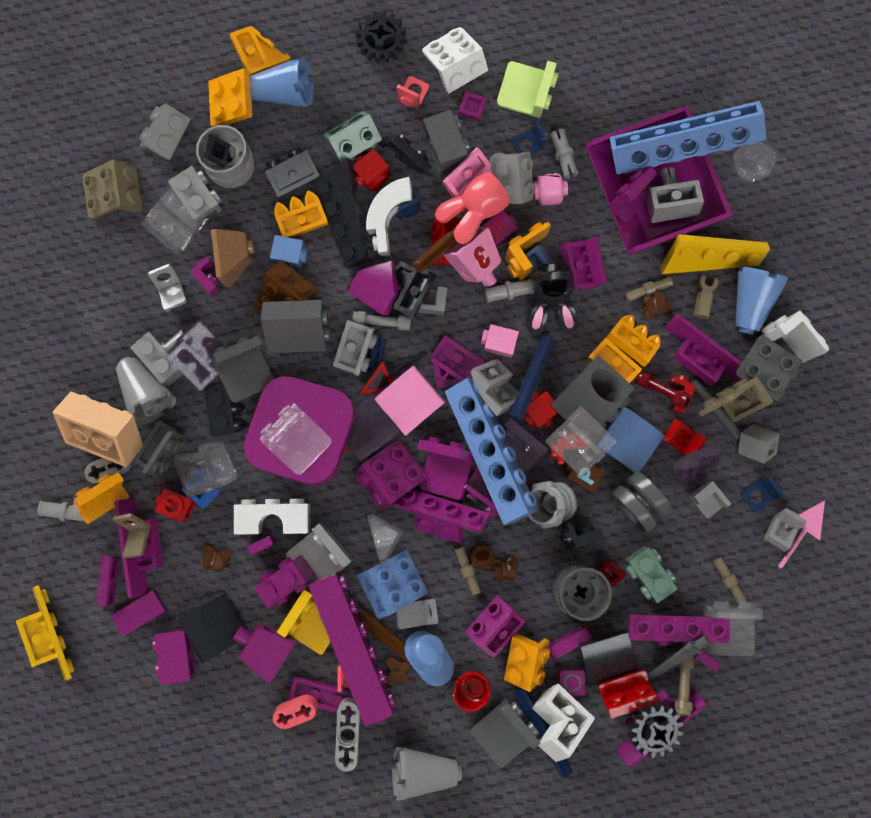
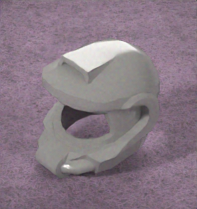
M547 481L533 484L530 492L536 498L538 509L537 512L528 516L533 522L541 525V528L544 529L561 525L563 521L569 520L574 516L577 509V498L573 489L566 483Z

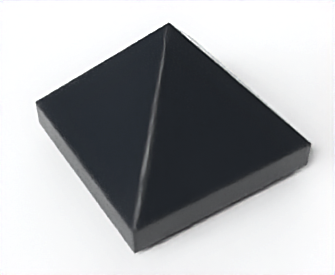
M211 134L208 135L203 158L221 167H225L230 144Z

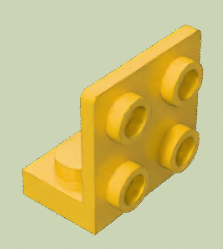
M307 587L301 593L277 633L284 638L290 635L322 655L331 641L310 589Z

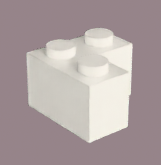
M559 684L544 690L532 707L550 725L540 740L541 744L538 746L555 762L569 758L595 719Z

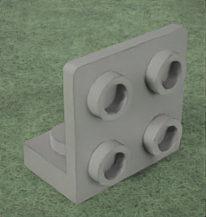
M319 523L312 529L310 534L286 553L287 558L291 557L292 560L301 554L315 573L307 581L309 584L338 571L340 572L354 560L324 523Z

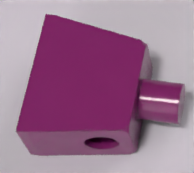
M261 623L256 626L253 633L240 626L232 638L244 646L239 658L270 684L295 645V638L290 635L284 638L277 633V629Z

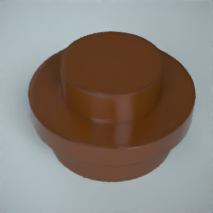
M480 545L472 550L470 558L476 568L487 569L493 565L495 554L490 547Z

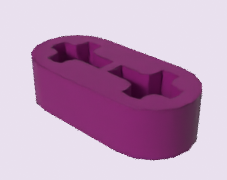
M583 625L550 643L548 650H550L552 659L561 657L579 647L578 643L590 640L593 635L588 626Z

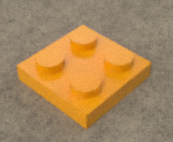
M242 68L208 81L211 127L230 125L253 117L249 70Z

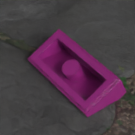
M101 555L96 603L101 607L114 604L119 563L118 556Z

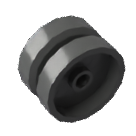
M635 471L627 478L629 489L625 486H618L610 495L622 513L643 533L649 534L657 526L654 516L664 520L673 512V508L661 491L639 471Z

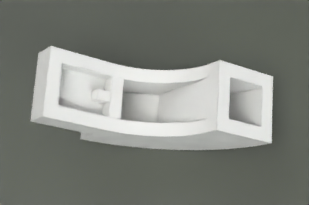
M409 177L396 180L384 187L376 195L368 210L366 230L369 235L376 234V236H373L374 251L378 250L381 257L390 256L388 236L390 220L398 212V207L413 200L412 183Z

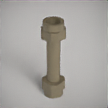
M693 657L677 665V668H680L679 701L675 702V710L682 717H691V711H693V703L689 702L690 669L694 668Z

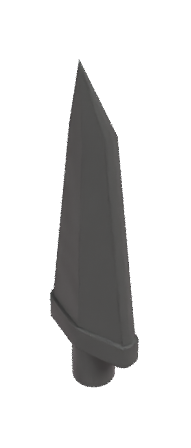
M704 635L696 641H690L681 650L647 675L648 679L656 678L698 653H702L706 650L705 647L711 644L710 638Z

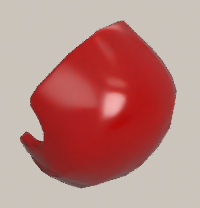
M469 671L458 677L454 686L453 699L459 708L467 712L478 711L489 701L491 684L484 674L477 671Z

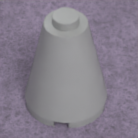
M125 357L118 362L116 373L127 411L134 416L135 421H138L140 425L154 422L165 415L161 411L168 406L170 410L174 407L176 403L174 395L137 358Z
M396 747L393 760H398L395 769L392 768V785L394 796H397L396 800H405L456 787L458 781L462 779V768L457 764L456 760L404 747Z

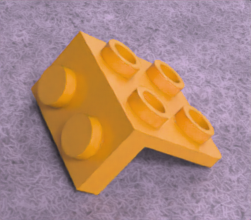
M541 222L535 224L529 229V234L523 238L519 235L508 243L510 246L507 248L504 259L508 263V266H506L507 270L513 278L517 277L519 281H522L528 277L533 265L524 254V251L547 236L551 227L549 222L543 225Z

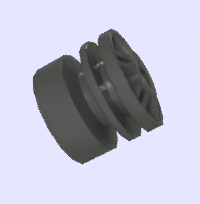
M584 565L567 566L556 574L552 583V596L555 604L561 611L578 620L591 621L599 618L607 611L611 603L612 590L609 581L601 572ZM576 586L583 588L581 596L574 594L577 592Z

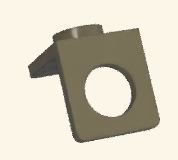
M133 514L115 516L113 521L129 530L123 557L133 558L142 556L151 525ZM125 520L133 521V522H135V523H128V522H125Z

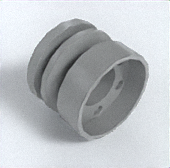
M216 125L207 129L200 136L196 144V155L200 164L216 185L224 188H236L244 185L251 178L255 170V159L243 135L236 128L228 125ZM210 134L230 144L225 167H221L203 158L208 135Z

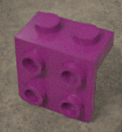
M429 437V441L419 439L417 449L428 452L423 471L426 478L420 483L421 490L457 500L463 499L466 490L464 486L468 482L474 458L472 453L464 450L465 445L450 442V446L443 445L444 440L433 437Z
M398 440L367 460L355 471L359 484L364 488L366 487L371 494L372 502L382 510L388 508L426 478L425 473L403 443Z

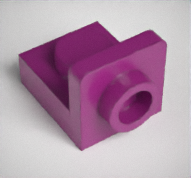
M206 257L205 259L198 260L193 265L190 273L214 298L220 292L216 287L219 282L210 272L207 273L215 264L209 257Z

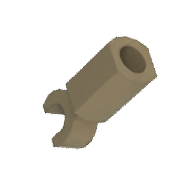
M702 276L699 279L698 287L700 292L697 294L693 317L709 319L714 298L712 292L718 286L717 278L712 280L711 286L705 284L706 276Z

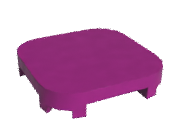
M283 376L276 378L266 385L259 399L245 438V456L253 466L263 472L302 482L309 486L319 487V485L327 483L333 477L336 478L340 471L338 467L353 423L356 424L357 414L354 405L344 393L336 389L293 377Z

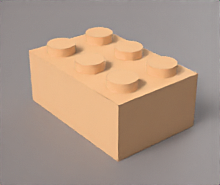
M70 392L52 412L65 443L127 467L143 447L135 418L128 411H121L107 403L92 400L86 395Z

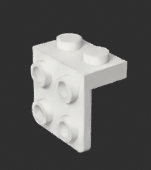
M461 27L451 30L448 34L430 42L422 49L424 56L438 70L443 86L448 94L488 71L482 47Z
M801 311L788 317L784 315L761 329L763 334L760 336H765L771 341L782 337L797 357L803 360L802 363L829 351L825 339L817 333L810 320Z

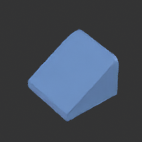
M536 245L525 254L533 265L529 273L531 279L537 266L554 263L542 245Z

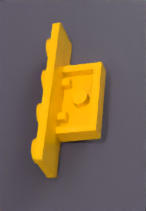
M39 585L35 586L32 590L40 612L16 620V625L31 667L57 658L64 680L67 681L72 679L70 673L74 672L70 658L65 659L62 650L66 649L62 635H56L54 627L58 626L54 613H49L46 604L49 603L47 592L45 589L40 590Z

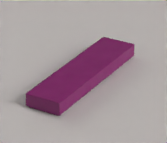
M295 675L288 700L301 695H311L317 700L318 708L337 713L340 702L348 697L353 698L348 688H343L342 692H338L337 685ZM347 706L345 709L347 716L351 717L353 711L351 706ZM384 719L375 723L383 725Z

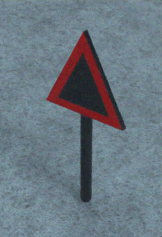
M426 351L420 352L387 372L383 361H381L358 394L384 391L392 384L390 376L426 355Z

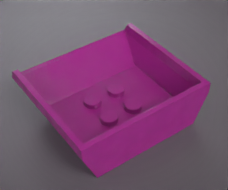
M688 105L596 138L585 145L609 205L618 196L616 192L626 183H629V178L637 171L635 170L628 174L616 173L610 137L691 118L693 116ZM708 154L701 157L686 158L679 162L660 164L653 169L657 174L646 186L648 190L651 187L663 186L660 171L667 168L669 174V167L675 169L677 183L699 180L704 200L699 216L651 223L646 200L630 220L624 223L610 207L629 256L676 239L678 234L686 235L730 219L733 216Z

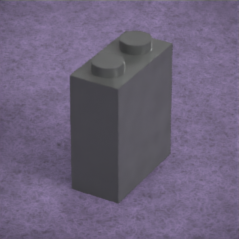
M322 300L263 302L261 323L268 353L326 351V342L331 341L330 327H326L328 325V311L323 310Z

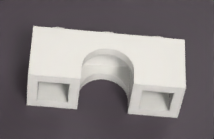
M256 499L241 500V504L234 505V534H261L263 521L270 514L277 515L282 520L283 534L311 533L310 503L304 504V499H290V504H280V499H265V504H256Z

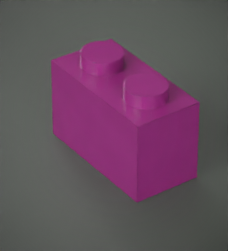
M177 629L156 634L152 647L154 654H157L158 664H156L155 672L156 677L160 678V685L191 681L195 678L192 645L184 630Z

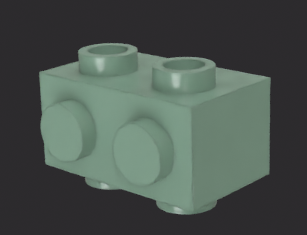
M364 111L323 134L336 160L340 163L347 159L354 161L358 157L357 154L364 150L367 152L374 149L378 145L377 142L382 140L370 114Z
M643 546L624 559L628 565L625 567L626 571L633 580L637 578L642 586L639 589L647 600L651 599L659 603L677 590L674 584L676 582L674 575L669 569L664 570L659 562L662 561V558L654 548L650 550L649 547Z

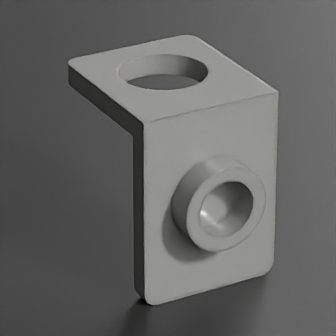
M170 264L148 272L150 279L159 291L165 311L174 309L187 302L181 280ZM161 273H169L171 275L165 281L157 279V276Z
M435 599L412 602L396 612L398 629L438 624Z

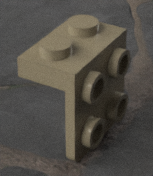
M113 159L83 174L89 218L96 219L117 209L130 212L142 210L135 164Z
M758 377L750 381L744 378L733 385L734 389L727 387L717 393L718 399L713 397L703 403L704 409L698 412V414L702 417L723 406L734 423L770 405L774 401Z

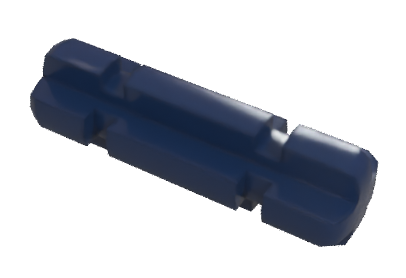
M377 337L374 349H371L368 366L370 372L367 373V380L379 363L383 361L384 351L382 350L385 349L386 342L383 337Z

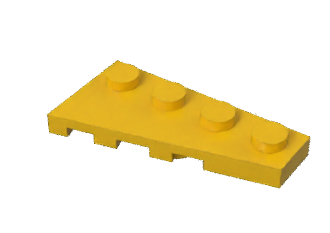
M678 234L661 265V273L671 274L759 266L770 248L768 242Z

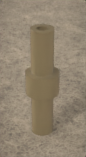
M667 277L654 283L650 281L642 284L641 288L625 293L626 300L630 302L644 296H653L657 291L673 286V281L671 277Z
M464 547L455 549L454 551L461 566L459 570L462 577L466 578L472 595L481 593L482 591L475 577L476 570L474 565L470 564Z
M722 557L715 559L713 563L722 576L721 581L725 588H729L738 605L747 601L737 584L739 581L735 574L730 572Z

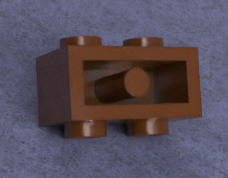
M280 260L265 274L261 290L276 302L315 300L318 288L311 281L298 274L293 267Z

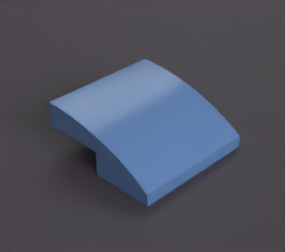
M624 407L622 410L619 409L621 413L608 425L595 445L631 472H640L665 435L643 418Z

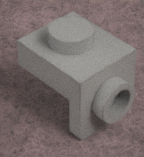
M785 508L774 516L764 539L786 552L791 548L797 531L805 526L806 520L796 512Z

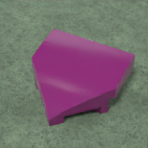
M394 261L358 271L348 293L380 314L389 315L397 297V291L402 290L395 276L394 269L396 266Z
M448 335L443 337L431 358L437 388L456 385L466 378H472V369L485 363L483 359Z

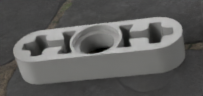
M351 697L343 699L337 710L335 764L340 770L345 772L353 770L359 758L361 715L354 698ZM347 706H351L353 711L350 721H346L347 711L345 709ZM344 729H351L355 737L351 740H346L342 737L341 732ZM346 748H350L349 763H346L345 758H343Z

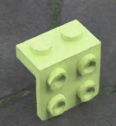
M547 61L545 70H541L517 62H509L498 95L497 105L541 118L543 109L548 110L552 95L548 94L549 88H555L559 73L554 72L557 63Z

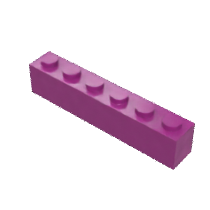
M338 571L310 583L308 587L364 725L368 726L392 716L397 702L393 692H388L385 685L387 682L386 674L383 668H378L376 659H378L377 652L373 645L369 646L366 638L368 630L363 621L360 622L356 613L359 612L355 599H350L347 590L350 588L345 575L341 576Z

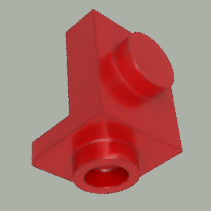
M675 419L663 438V441L676 451L694 459L698 457L708 440L704 435L695 433L684 423Z

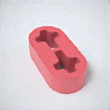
M301 695L278 705L272 720L280 729H289L314 718L318 709V702L311 695Z

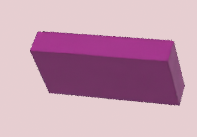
M153 590L111 615V618L122 637L166 612L167 609L156 590Z

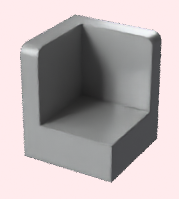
M438 287L437 290H429L418 312L444 315L447 288Z
M752 424L740 434L738 453L765 464L777 454L780 434Z
M707 481L689 495V498L705 518H710L722 507H729L731 505L713 481Z

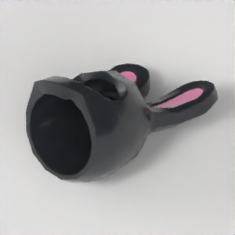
M558 263L537 266L532 278L535 302L527 318L526 325L528 331L533 334L542 333L546 327L548 308L557 307L561 329L566 333L575 332L579 327V321L570 301L574 286V274L571 267Z

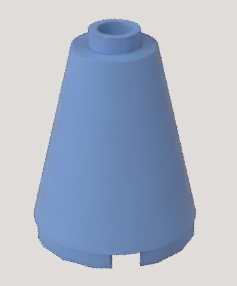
M296 58L250 76L251 98L256 101L297 107H309L308 105H312L314 85L313 82L308 80L307 74L312 73L306 59Z
M739 267L735 326L740 327L739 332L753 335L754 331L761 330L784 289L788 277L779 274L773 276V274L764 270Z

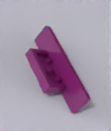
M676 314L665 326L667 331L683 342L673 358L712 387L722 373L735 383L741 380L736 376V371L742 362L680 314Z
M411 489L394 502V507L414 513L417 530L457 543H461L465 537L464 529L480 534L490 519V513L414 489Z
M134 498L114 502L116 516L133 514L138 517ZM157 519L145 520V522L151 525L145 551L142 556L133 558L123 557L129 530L117 524L128 598L148 594L146 570L164 567ZM125 520V522H128V523H135V522H133V521Z
M629 615L630 640L656 641V645L670 646L671 641L680 642L681 646H685L690 641H696L707 635L711 643L730 642V620L726 617Z
M690 688L689 702L693 703V711H691V717H679L683 725L707 705L693 688ZM664 690L657 694L658 701L663 706L667 703L675 710V702L679 701V698L673 702ZM636 711L633 714L638 715L640 712ZM630 716L625 722L628 725V723H634L635 720ZM628 739L617 749V752L626 764L633 768L648 753L645 756L642 755L632 745V740Z

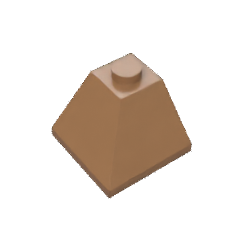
M212 229L216 278L225 287H231L252 261L251 254L255 253L253 239H249L245 232Z

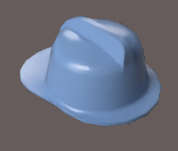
M416 631L409 636L404 647L405 656L419 676L432 686L446 684L453 676L454 663L445 649L442 640L427 631Z

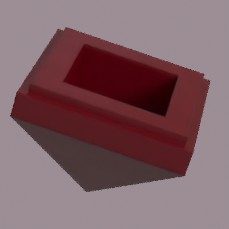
M608 558L595 569L607 578L612 587L627 575L616 562Z

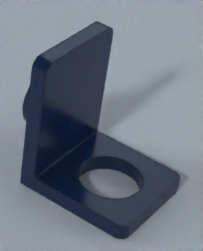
M538 118L533 121L532 129L512 137L511 143L517 154L530 152V155L545 148L548 135L544 126H541ZM523 138H528L532 142V148L528 151H523L519 148V141Z
M413 194L412 201L398 207L397 214L400 219L404 217L410 218L421 209L419 197L416 198Z
M771 477L758 479L740 494L754 513L758 512L773 499H784L786 497L782 492L780 484ZM755 489L763 493V500L759 504H755L750 500V493Z

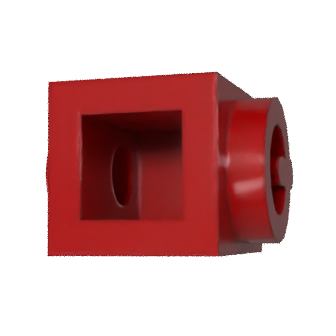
M374 149L366 155H360L353 162V180H356L360 188L365 186L368 191L370 189L374 191L381 188L390 178L388 175L390 174L389 166Z
M538 390L532 396L523 418L530 428L535 426L538 429L542 426L546 429L556 421L553 416L558 412L550 406L554 399L547 391L541 394Z
M164 488V491H161L156 498L155 505L157 507L155 512L179 522H188L196 502L186 494L171 488Z

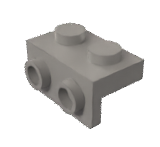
M165 103L160 108L158 106L155 107L150 116V119L153 121L149 128H144L139 139L142 140L141 148H147L160 157L170 160L191 119Z
M530 152L493 156L495 177L501 182L508 193L510 204H523L533 200L535 186L532 179L533 162Z
M190 166L168 181L195 222H198L214 210L218 213L222 211L218 205L222 202L214 189L209 192L205 186L209 182L201 170L196 173L194 168Z
M347 320L333 366L352 372L357 376L361 375L362 371L366 372L370 362V358H367L369 348L374 349L378 337L374 335L375 329Z

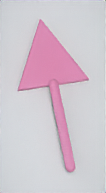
M825 501L799 514L800 517L806 520V524L802 527V531L779 563V568L784 567L806 532L820 540Z

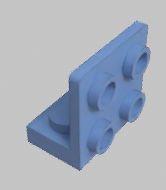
M407 550L356 575L378 619L397 612L428 593Z

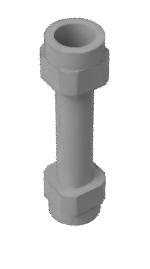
M354 311L353 322L362 325L398 327V330L405 331L410 330L411 317L399 315V318L366 315V312Z

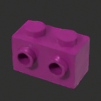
M302 554L294 560L288 557L278 564L280 570L275 573L270 570L259 578L261 583L255 586L254 589L267 608L275 603L279 607L290 599L288 594L293 590L298 594L308 587L307 581L315 573Z
M497 595L465 633L481 650L494 659L526 620Z

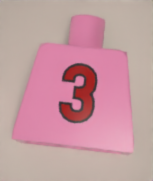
M479 227L468 244L462 245L457 243L444 254L445 258L467 282L481 281L486 288L496 283L497 279L492 271L501 263V258L488 227Z

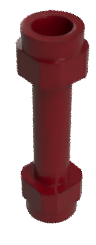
M641 371L636 377V384L645 389L651 388L672 399V403L684 409L692 401V395L683 390L676 391L656 381L655 376Z

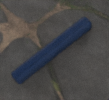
M543 335L512 406L510 416L515 420H522L526 414L555 343V339L550 335Z
M519 687L513 694L528 721H531L540 732L538 738L541 740L548 727L543 718L532 709L535 704L528 692ZM550 757L561 778H566L573 773L566 759L555 762Z

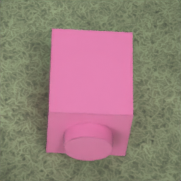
M491 324L489 331L484 330L481 344H485L484 351L511 358L519 331Z

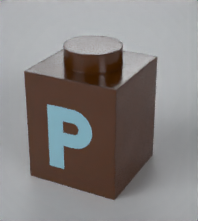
M577 457L576 460L571 459L564 470L568 473L565 479L589 493L595 491L605 474V471L581 457Z

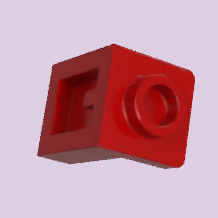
M681 375L673 376L668 381L669 384L690 395H693L696 386L690 384V379ZM672 399L670 400V403L673 404L670 411L679 415L685 412L686 408L684 409L672 403Z

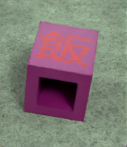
M502 210L481 227L489 228L496 248H499L516 235L518 223L511 214L507 215Z

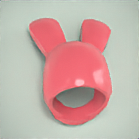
M482 173L470 182L461 196L441 203L436 210L435 217L440 223H446L457 214L467 210L468 213L455 228L454 237L458 243L462 245L468 244L474 237L481 222L504 210L510 204V198L501 182L492 173Z

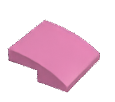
M476 147L443 180V183L451 197L455 198L461 196L466 187L477 176L487 172L492 173L494 176L495 174L491 170L492 165L481 150ZM467 210L462 211L464 214L468 213Z
M415 366L408 369L375 398V401L405 436L445 403Z

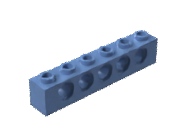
M760 101L612 136L610 137L616 173L628 174L635 170L649 168L650 166L654 168L660 164L679 162L695 156L701 157L721 150L727 151L733 147L746 144H756L759 141L766 140L765 116Z
M466 378L444 391L503 525L515 523L537 512L536 498L527 487L526 476L519 469L515 460L516 454L505 438L506 432L498 423L493 411L481 397L473 378ZM473 400L475 402L474 410H472L471 403ZM482 422L485 424L484 432L481 431ZM492 444H493L494 447H495V453H494V454L491 453V445H492ZM502 466L505 469L504 477L501 475L500 472ZM511 489L515 491L514 500L510 495Z

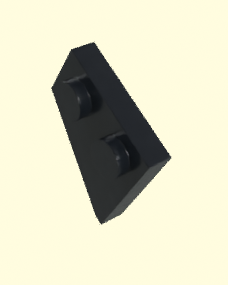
M401 134L383 137L378 143L383 149L388 146L396 153L395 157L419 174H427L433 167L428 162V157L421 151L414 150L410 146L411 142Z

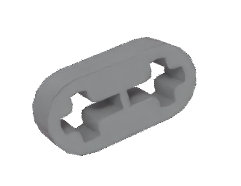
M105 458L98 459L87 465L84 472L85 478L91 483L99 484L97 482L99 480L98 477L92 476V473L95 471L94 467L106 469V471L99 474V477L102 478L109 473L111 475L117 472L120 475L126 473L131 468L132 462L127 467L122 466V469H120L119 467H110L115 462Z

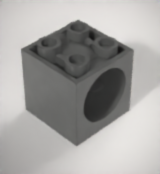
M598 355L550 406L579 433L588 438L592 433L598 435L607 426L606 421L611 423L621 413L618 408L622 410L631 401L629 395L635 388Z

